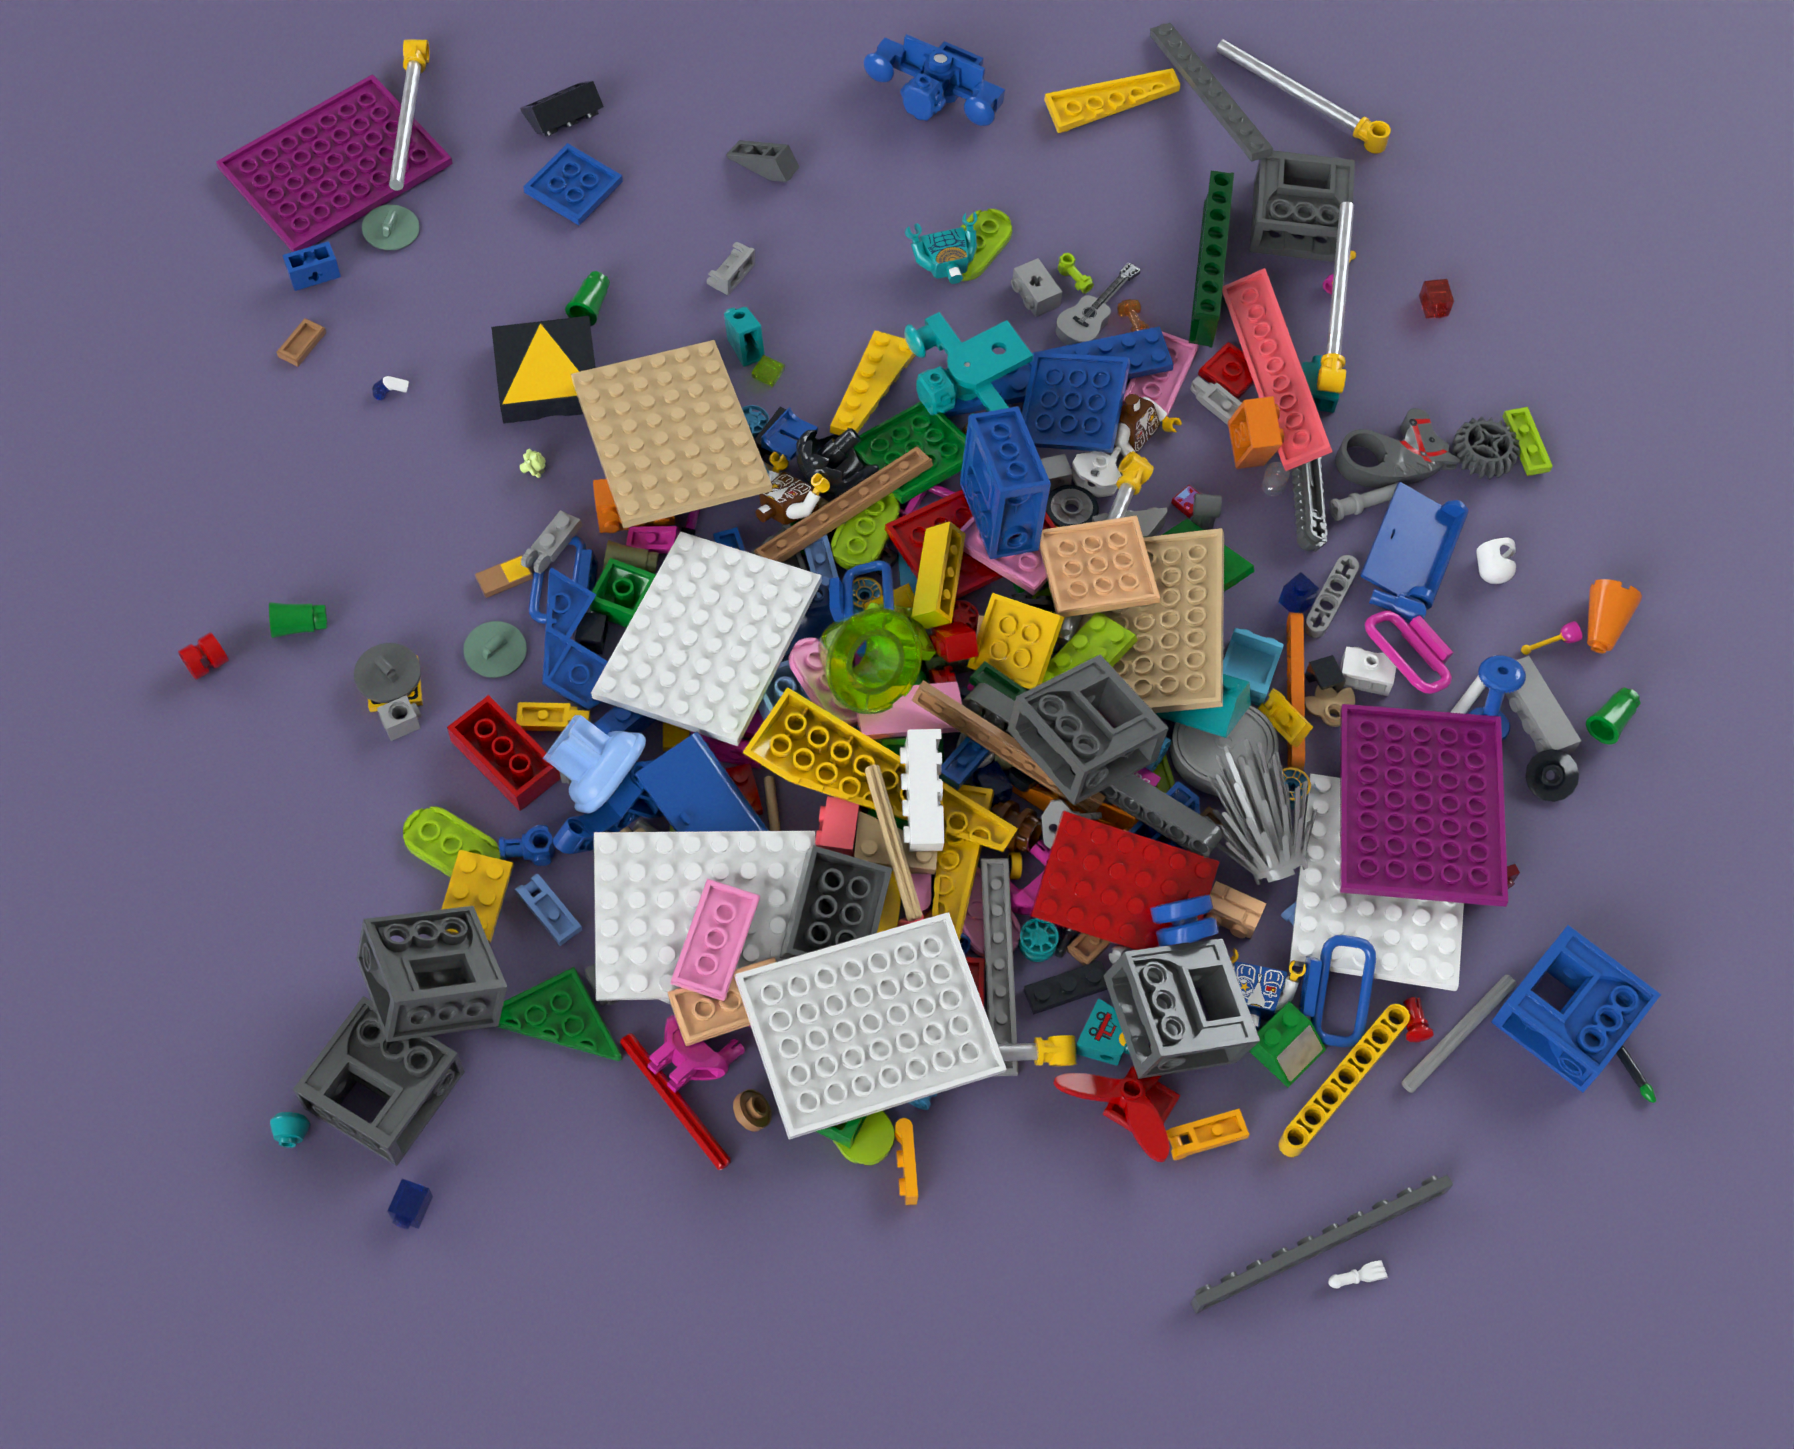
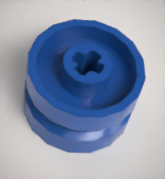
M1203 895L1150 908L1154 923H1172L1171 926L1161 928L1156 932L1159 947L1192 943L1218 934L1219 929L1216 919L1212 917L1198 919L1197 917L1198 915L1209 913L1213 909L1211 896Z

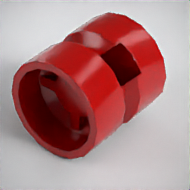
M211 632L199 638L197 645L189 644L178 651L183 663L196 680L210 673L211 667L217 669L229 661L222 646Z

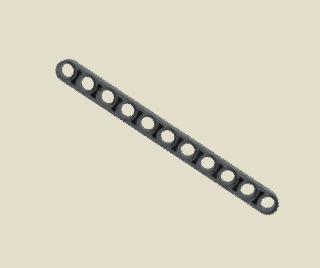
M977 684L964 698L962 705L1012 736L1007 729L1015 701L988 684ZM1134 774L1099 792L1106 796L1105 799L1186 850L1202 855L1204 858L1211 854L1223 838L1222 830L1216 824Z

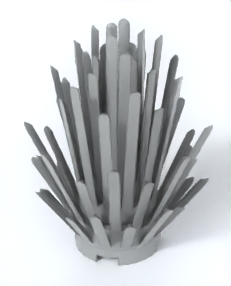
M1245 738L1243 744L1249 758L1248 761L1245 755L1241 754L1237 758L1238 762H1236L1230 746L1225 745L1224 751L1228 769L1225 767L1221 756L1216 754L1220 770L1231 795L1219 774L1215 775L1219 788L1212 776L1207 775L1227 811L1221 815L1218 810L1213 809V813L1223 824L1216 825L1222 830L1223 838L1227 841L1225 845L1229 848L1226 849L1219 843L1216 847L1250 871L1254 876L1256 884L1260 885L1263 878H1267L1269 883L1294 875L1293 869L1301 865L1303 870L1308 868L1305 854L1317 809L1313 811L1311 820L1306 824L1302 841L1308 780L1303 782L1302 799L1300 786L1295 788L1293 834L1289 786L1284 782L1279 752L1277 751L1271 757L1272 766L1269 773L1261 742L1258 741L1257 743L1259 759L1256 757L1255 752H1253L1248 738ZM1203 816L1209 821L1213 822L1208 816Z

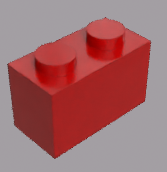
M961 621L931 628L932 635L929 636V639L936 654L950 663L979 656L975 630Z

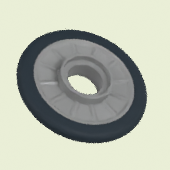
M1063 485L1049 493L1046 513L1056 527L1092 522V517L1097 516L1099 513V506L1094 495L1087 489L1077 485ZM1074 504L1078 507V510L1076 512H1069L1065 509V506Z

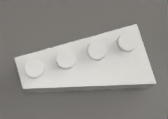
M910 729L907 732L905 747H900V764H905L906 773L901 774V789L907 792V800H902L903 816H908V826L903 827L904 843H909V852L942 851L944 846L943 805L940 806V801H942L943 781L939 779V775H941L942 753H938L941 729Z

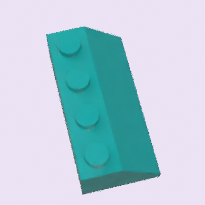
M1223 674V707L1155 714L1158 717L1227 738L1251 706L1249 681Z

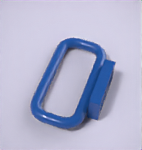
M575 535L568 543V545L576 547L572 580L593 591L596 585L598 561L593 550H586V544L583 539ZM534 571L529 614L534 621L546 624V614L539 611L544 571L541 574Z
M879 560L855 566L844 574L843 583H841L839 577L829 579L830 611L837 629L847 627L856 631L879 626L890 620L894 613L892 568L889 563ZM882 571L883 612L876 616L854 620V578L866 573Z
M1335 935L1324 943L1320 959L1306 956V972L1303 975L1298 1010L1305 1016H1311V1023L1325 1045L1352 1047L1365 1034L1376 965V951L1373 945L1366 939L1347 935ZM1338 946L1359 948L1365 953L1355 1028L1350 1036L1327 1034L1321 1028L1332 952Z

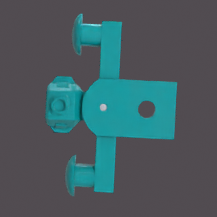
M940 312L926 318L925 326L916 330L911 324H908L904 331L906 343L917 357L924 358L926 351L935 346L939 351L944 349L948 355L946 369L940 366L933 370L928 369L918 374L916 380L918 397L930 415H935L939 412L945 413L953 409L957 398L969 401L978 397L985 406L986 412L1009 408L991 382L1033 361V354L1008 320L964 342L960 341ZM1003 348L1005 353L995 354L993 349Z

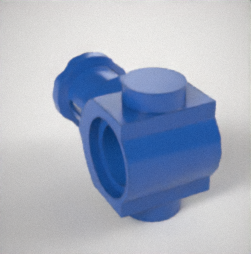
M547 825L534 826L527 833H523L522 838L505 839L504 837H499L501 860L506 861L507 858L524 857L525 861L530 860L537 866H546L552 863L555 847ZM539 843H547V846L544 848L536 847Z

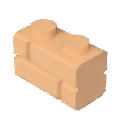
M1216 881L1210 893L1213 909L1209 913H1205L1203 918L1212 917L1216 919L1218 927L1221 925L1230 929V932L1238 938L1247 937L1251 939L1267 903Z

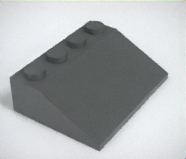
M813 845L805 855L780 958L789 959L877 933L893 868Z

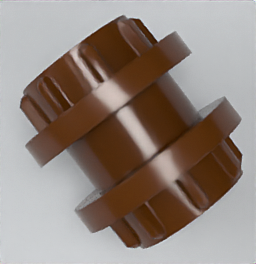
M1012 800L1006 803L998 802L993 806L990 812L1018 828L1008 844V850L1016 853L1022 851L1029 852L1037 844L1043 829L1042 820L1037 818V812L1030 808L1020 812L1019 804Z

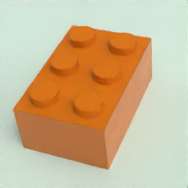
M1274 396L1244 400L1227 422L1236 469L1265 466L1282 446L1284 432L1282 428H1279L1280 410L1278 404L1274 402Z
M593 480L599 532L616 533L629 530V527L623 528L607 480ZM671 516L631 527L675 525V518Z

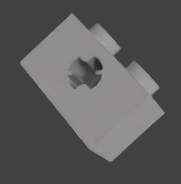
M1039 258L1014 268L1011 280L1012 288L1016 293L1020 294L1025 307L1031 310L1035 317L1060 307L1062 291Z

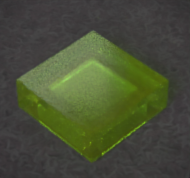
M763 355L753 369L752 377L773 387L784 372L785 364Z

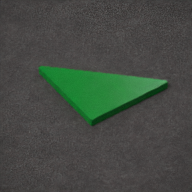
M575 967L517 994L503 1003L499 1024L495 1027L612 1060H622L614 1040Z

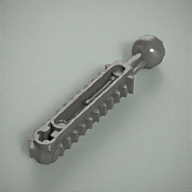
M1322 457L1295 467L1291 472V475H1293L1292 483L1294 488L1292 491L1294 492L1293 500H1295L1294 508L1296 513L1294 516L1296 517L1297 543L1306 551L1313 550L1316 552L1328 541L1326 539L1328 532L1326 529V508L1324 506L1325 498H1323L1324 490L1322 487L1323 474L1321 473L1322 465L1320 464Z

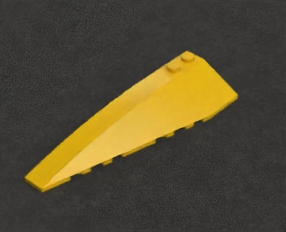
M787 687L743 751V754L791 783L874 810L876 809L865 769L871 765H879L893 815L908 821V816H903L902 800H907V792L901 789V774L906 773L905 764H900V756ZM943 783L942 801H940V806L943 805L944 833L1004 852L1018 828Z

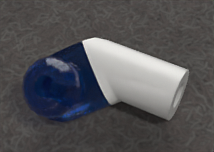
M386 376L373 385V397L382 400L392 389L406 393L409 381Z

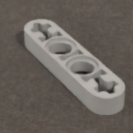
M1343 555L1337 560L1310 610L1304 624V631L1310 637L1320 638L1329 628L1358 572L1359 562L1353 556ZM1346 565L1350 566L1346 575H1341L1343 568ZM1333 582L1340 583L1343 586V590L1335 591L1330 587V584ZM1323 601L1330 602L1333 605V609L1324 610L1320 603ZM1319 616L1322 618L1320 626L1315 628L1313 627V624L1316 622Z

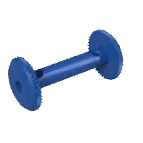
M1497 655L1483 660L1478 670L1481 682H1483L1485 687L1489 688L1485 705L1482 708H1473L1468 714L1500 716L1503 741L1510 732V722L1505 717L1506 715H1503L1504 713L1500 711L1505 693L1519 690L1525 683L1526 673L1523 666L1517 660L1508 656Z

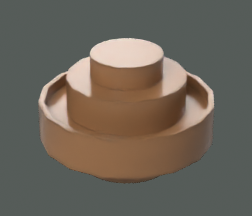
M746 1089L735 1097L733 1101L734 1113L737 1121L745 1129L758 1132L769 1125L772 1112L769 1103L760 1092L754 1089Z

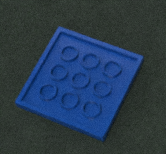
M1035 352L1022 410L1023 419L1035 447L1113 453L1131 364L1129 357Z

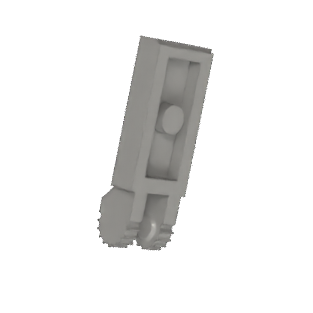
M560 510L531 548L527 549L525 554H523L521 565L528 568L532 563H535L533 565L534 571L540 574L543 573L550 563L557 559L582 527L581 520Z

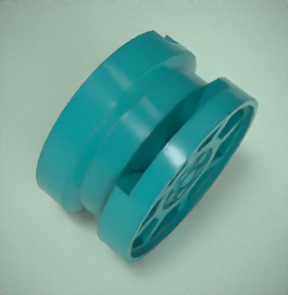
M1037 918L1027 921L1020 932L1018 943L1020 952L1025 958L1033 962H1043L1050 959L1056 951L1058 944V930L1054 924Z

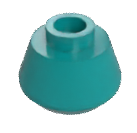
M281 1112L270 1120L274 1140L278 1141L280 1146L288 1148L295 1147L297 1143L302 1142L311 1125L306 1116L294 1112Z

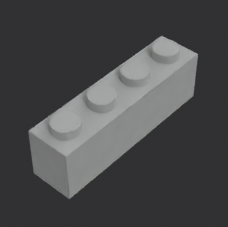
M1530 656L1518 659L1517 661L1523 666L1526 673L1525 683L1519 690L1505 693L1509 700L1511 709L1521 719L1524 731L1530 734L1538 753L1548 749L1562 750L1568 755L1574 753L1581 743V739Z

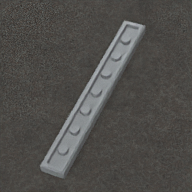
M1009 858L981 859L987 1017L997 1044H1017ZM1004 1061L1007 1070L1004 1073L995 1075L1018 1076V1061Z

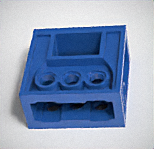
M1019 407L969 415L960 485L989 558L996 559L1039 551L1051 483ZM1020 534L1018 537L1010 539L1011 536Z
M1567 925L1507 999L1491 1023L1583 1093L1603 1071L1661 994ZM1547 972L1574 992V995L1560 1012L1532 991ZM1604 1015L1609 1016L1613 1022L1606 1020ZM1589 1034L1596 1036L1598 1041L1592 1039Z

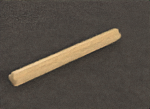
M871 765L865 769L866 778L907 920L915 921L922 916L921 908L880 766Z

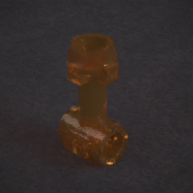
M1137 299L1123 300L1121 303H1118L1117 310L1119 316H1128L1133 325L1130 330L1131 332L1150 328L1138 316L1141 306Z

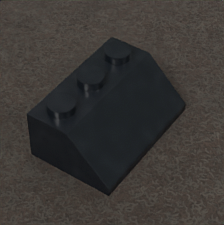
M585 81L520 109L537 134L544 133L545 136H549L558 132L557 127L565 124L567 128L579 123L577 119L585 116L588 119L598 115V110L604 106L594 81Z

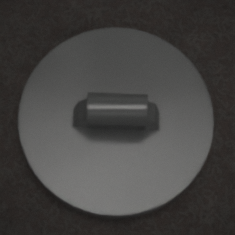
M383 643L371 647L360 656L354 668V680L358 690L366 698L378 703H389L403 696L410 695L417 687L421 677V667L417 656L409 648L396 643Z

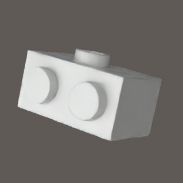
M1346 646L1340 664V670L1346 680L1343 687H1351L1352 689L1388 696L1394 684L1396 666L1384 653H1375L1360 647Z

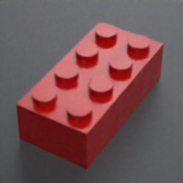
M489 695L447 727L451 742L519 811L561 779L559 770L543 759L546 752Z

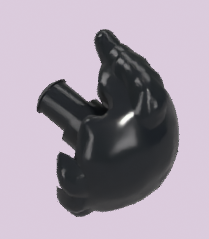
M847 428L841 435L833 434L819 439L815 438L817 430H807L796 443V458L800 472L812 487H814L811 484L813 475L820 473L829 481L830 488L824 493L834 494L838 497L879 471L878 465L863 466L858 460L854 447L859 442L861 443V438L852 428Z

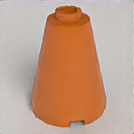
M1598 579L1594 585L1593 583L1591 584L1589 590L1587 644L1591 647L1592 651L1606 653V651H1611L1641 602V592L1630 585L1628 590L1621 587L1622 582L1609 579Z

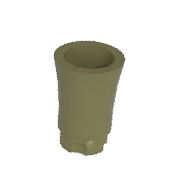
M608 540L603 570L609 559L612 558L656 574L657 552H649V549L631 547Z

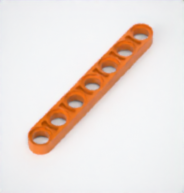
M1289 612L1286 625L1287 701L1305 718L1303 613ZM1305 738L1298 747L1291 745L1287 741L1288 768L1293 767L1304 770Z

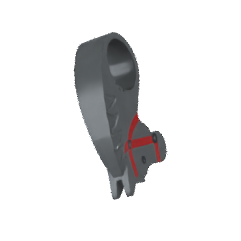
M1413 408L1407 412L1400 426V431L1404 436L1402 441L1367 429L1354 430L1343 439L1336 453L1335 464L1339 473L1348 481L1364 487L1382 488L1395 482L1409 485L1429 478L1440 470H1454L1457 467L1455 464H1458L1460 459L1449 453L1448 442H1444L1435 434L1427 412L1419 408ZM1360 446L1370 450L1376 456L1378 465L1363 467L1356 464L1350 459L1347 448Z

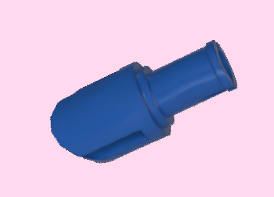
M1374 589L1369 604H1374L1398 614L1407 623H1410L1417 616H1421L1423 619L1426 616V607L1423 602L1403 593L1393 596Z

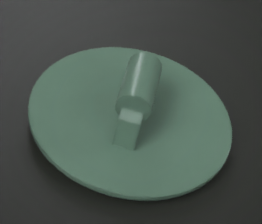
M383 205L371 210L365 216L362 222V233L364 238L376 248L398 250L410 245L417 238L419 221L415 214L405 207Z
M491 621L477 626L470 632L465 640L463 650L465 660L474 672L489 678H499L513 673L521 666L526 656L527 647L524 636L516 627L506 622Z

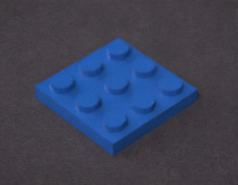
M567 143L523 188L524 193L575 224L580 225L623 182V177L621 174Z

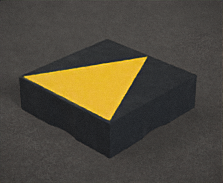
M589 316L491 327L503 424L539 420L549 416L583 414L571 374L596 368Z

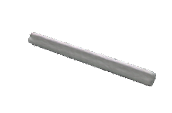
M1504 975L1404 1078L1402 1086L1408 1092L1413 1093L1513 990L1517 984L1515 979L1510 975Z

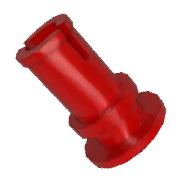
M1415 997L1408 998L1403 1002L1404 1007L1410 1014V1020L1406 1025L1408 1030L1406 1040L1409 1042H1423L1432 1038L1434 1033L1431 1028H1428V1020L1424 1018L1421 999H1416Z

